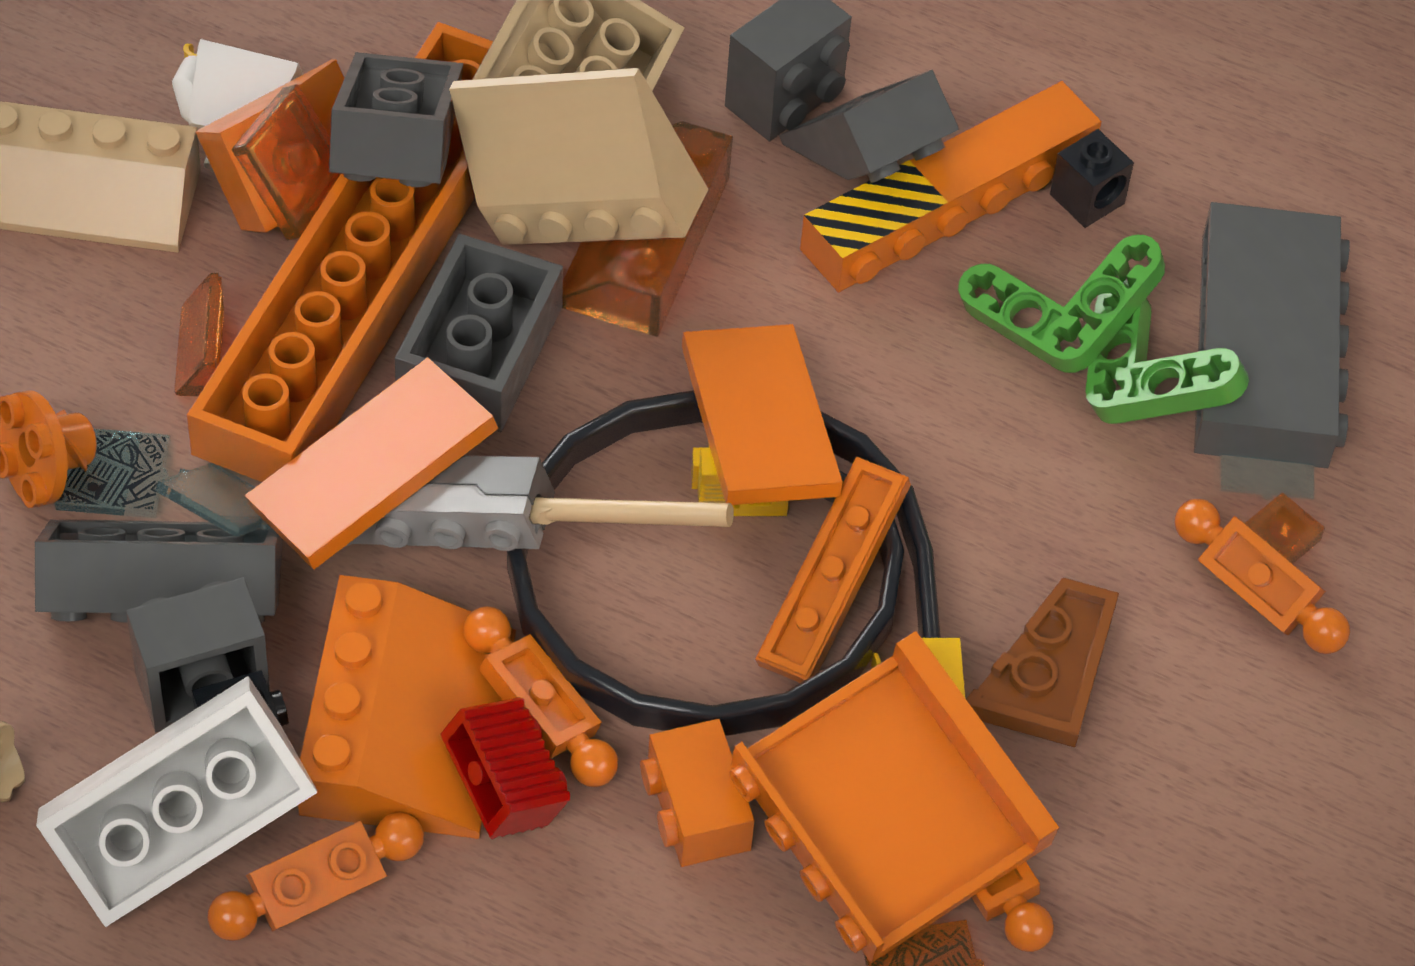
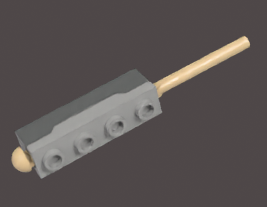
M462 456L346 546L351 544H374L401 548L409 545L439 546L444 549L481 547L495 548L501 551H511L515 548L539 549L544 534L543 530H545L546 525L555 521L730 527L733 523L734 510L731 503L554 498V488L540 457Z

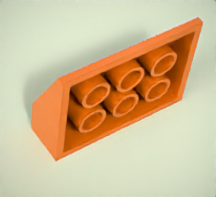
M339 575L300 760L316 787L317 793L298 805L299 816L352 823L361 821L362 824L377 826L385 816L395 812H404L412 815L419 821L423 832L475 839L480 838L482 821L440 735L460 709L503 701L479 671L485 656L489 654L475 651L465 640L463 627L471 611L399 582ZM511 628L509 639L513 643L516 638V629Z

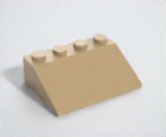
M516 0L472 80L639 68L650 89L653 91L684 27L640 0Z
M639 68L453 81L449 89L477 206L502 245L682 238L686 236L709 190Z

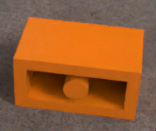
M720 719L650 734L648 759L640 761L645 790L648 796L657 794L662 811L657 812V821L665 847H675L681 867L751 851L755 820L748 801L742 797L730 777L729 772L733 769L731 765L732 754Z

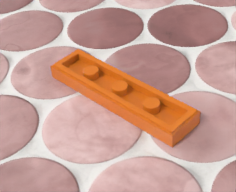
M859 457L855 458L842 484L841 496L835 498L755 658L758 666L799 683L819 672L911 486L909 477Z

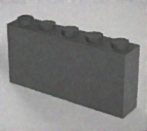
M1217 202L1210 203L1202 235L1198 351L1215 348H1227L1234 351L1248 373L1249 383L1242 396L1234 402L1196 410L1194 453L1328 469L1335 447H1344L1348 431V415L1339 413V402L1344 403L1346 399L1349 373L1348 369L1339 368L1340 358H1345L1347 352L1349 326L1340 325V315H1345L1347 310L1349 282L1340 281L1341 272H1345L1347 269L1350 241L1341 239L1340 216Z

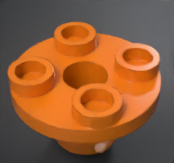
M28 390L1 396L0 478H9L14 490L28 508L55 503L59 500L65 489L68 470L81 467L84 471H87V465L95 458L97 440L91 422L81 413L67 414L65 410H62L56 414L49 402L36 391Z

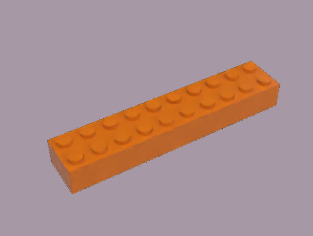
M437 22L415 58L463 63L462 80H472L493 41ZM456 115L447 164L440 184L431 183L425 187H410L401 184L399 179L376 177L374 180L361 182L347 179L342 173L339 175L187 413L191 455L263 482L336 427L475 198Z

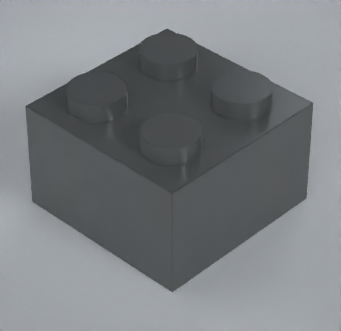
M779 0L732 33L729 44L725 107L769 142L786 129L791 130L799 126L809 112L823 102L829 103L833 101L845 86L847 53L850 48L849 36L852 16L831 0Z
M244 577L228 582H212L201 587L199 590L168 599H151L139 607L126 610L135 674L155 733L162 731L194 710L193 689L262 670L270 692L265 634Z

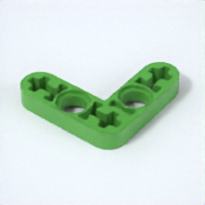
M1131 235L1121 240L1112 249L1065 307L992 264H978L970 267L961 276L958 291L966 311L972 317L1057 370L1065 373H1076L1087 368L1097 358L1158 285L1165 273V263L1159 244L1153 238L1146 235ZM1147 256L1149 265L1144 267L1137 264L1130 270L1128 263L1130 259L1141 261ZM1126 279L1128 280L1130 289H1127L1126 286L1123 284V282ZM993 285L996 296L1004 302L1001 309L998 301L988 294L983 293L977 298L975 290L978 287L987 290ZM1103 293H1111L1119 298L1117 307L1106 314H1098L1090 309L1092 300ZM1036 308L1042 312L1039 322L1032 327L1020 328L1013 324L1014 316L1022 309ZM1079 318H1082L1086 323V325L1083 328L1081 327ZM1077 337L1079 338L1081 346L1078 349L1069 346L1062 352L1061 341L1073 342Z
M1125 280L1123 284L1127 289H1130L1128 280ZM1111 293L1098 295L1094 312L1098 314L1111 312L1117 307L1119 298ZM1146 298L1097 358L1088 366L1085 391L1086 399L1100 420L1108 424H1118L1232 403L1241 397L1247 389L1249 377L1239 357L1234 351L1227 348H1215L1147 361L1152 310L1151 304ZM1122 343L1131 344L1130 349L1122 357L1107 359L1108 353L1115 346ZM1169 378H1179L1178 384L1170 392L1162 395L1154 394L1156 387L1162 381ZM1112 379H1116L1117 383L1121 387L1120 390L1116 391V384Z

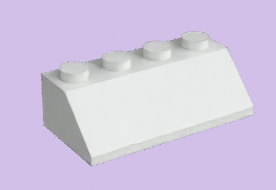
M249 676L41 806L38 809L36 826L103 925L107 927L315 795L317 789L282 726Z

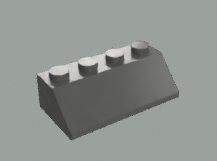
M50 519L35 540V612H51V619L66 622L84 620L87 618V613H110L111 620L128 622L126 610L139 607L151 599H168L199 590L201 587L212 582H228L244 577L260 623L265 621V615L275 616L279 604L283 539L267 523Z

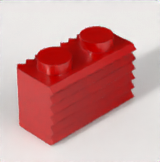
M518 697L462 708L440 733L480 819L492 840L498 836L514 835L519 831L523 833L529 829L533 831L538 827L542 829L549 825L570 801V792L567 791L565 775L558 767H555V761L550 759V750L545 749V740L542 739L541 727L534 717L529 716V709L524 707L523 698Z

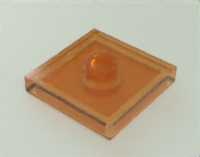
M298 84L283 87L231 149L287 240L301 237L341 174L329 172L330 137Z

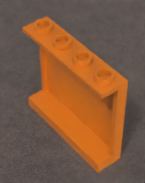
M917 631L897 642L893 655L758 742L748 748L742 741L734 746L731 762L733 769L729 773L735 787L746 801L751 802L756 799L768 816L764 824L774 843L783 852L789 849L792 850L803 866L799 873L807 890L816 901L827 900L839 917L835 921V926L845 944L854 953L862 950L870 963H873L1049 847L1059 830L1057 823Z

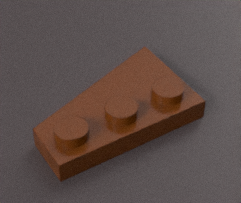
M1063 577L1025 624L1023 633L1007 653L1003 652L993 664L991 673L977 690L974 688L966 698L982 722L1075 748L1119 593Z

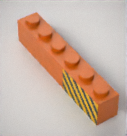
M1060 81L943 142L945 148L917 161L912 158L900 164L901 169L873 183L869 180L804 214L800 250L838 293L856 283H866L874 278L880 270L899 260H909L916 256L923 247L944 236L952 237L959 233L966 224L987 213L995 214L1002 210L1009 201L1028 191L1035 192L1045 187L1053 179L1057 154L1095 130H1100L1102 121L1063 81Z

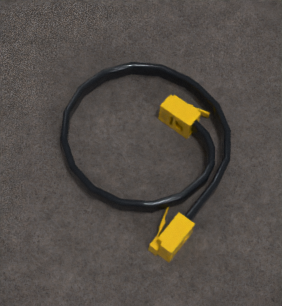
M694 390L626 401L565 434L542 462L554 490L575 464L632 433L703 423ZM821 411L832 450L836 456L852 464L855 458L859 457L901 474L866 434ZM709 443L708 447H693L691 484L692 489H697L698 502L725 503ZM839 470L842 481L844 482L847 474ZM911 485L896 515L914 570L918 633L965 697L960 638H941L934 551L914 488ZM829 497L824 499L833 503L836 497ZM789 501L732 506L734 516H787ZM894 519L879 549L884 572L878 609L842 659L784 693L718 705L641 694L583 662L575 655L538 609L526 560L528 549L515 548L514 550L507 551V571L522 633L524 636L529 634L533 636L581 697L633 726L667 731L720 719L725 736L781 727L857 679L870 661L872 668L881 663L876 652L892 631L904 547Z

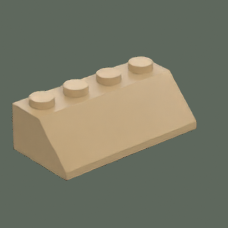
M0 101V229L178 253L201 171L198 137L195 133L197 127Z

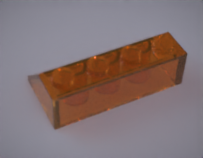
M684 121L672 124L709 189L686 236L682 238L581 242L563 279V309L655 337L659 336L729 180L733 136Z

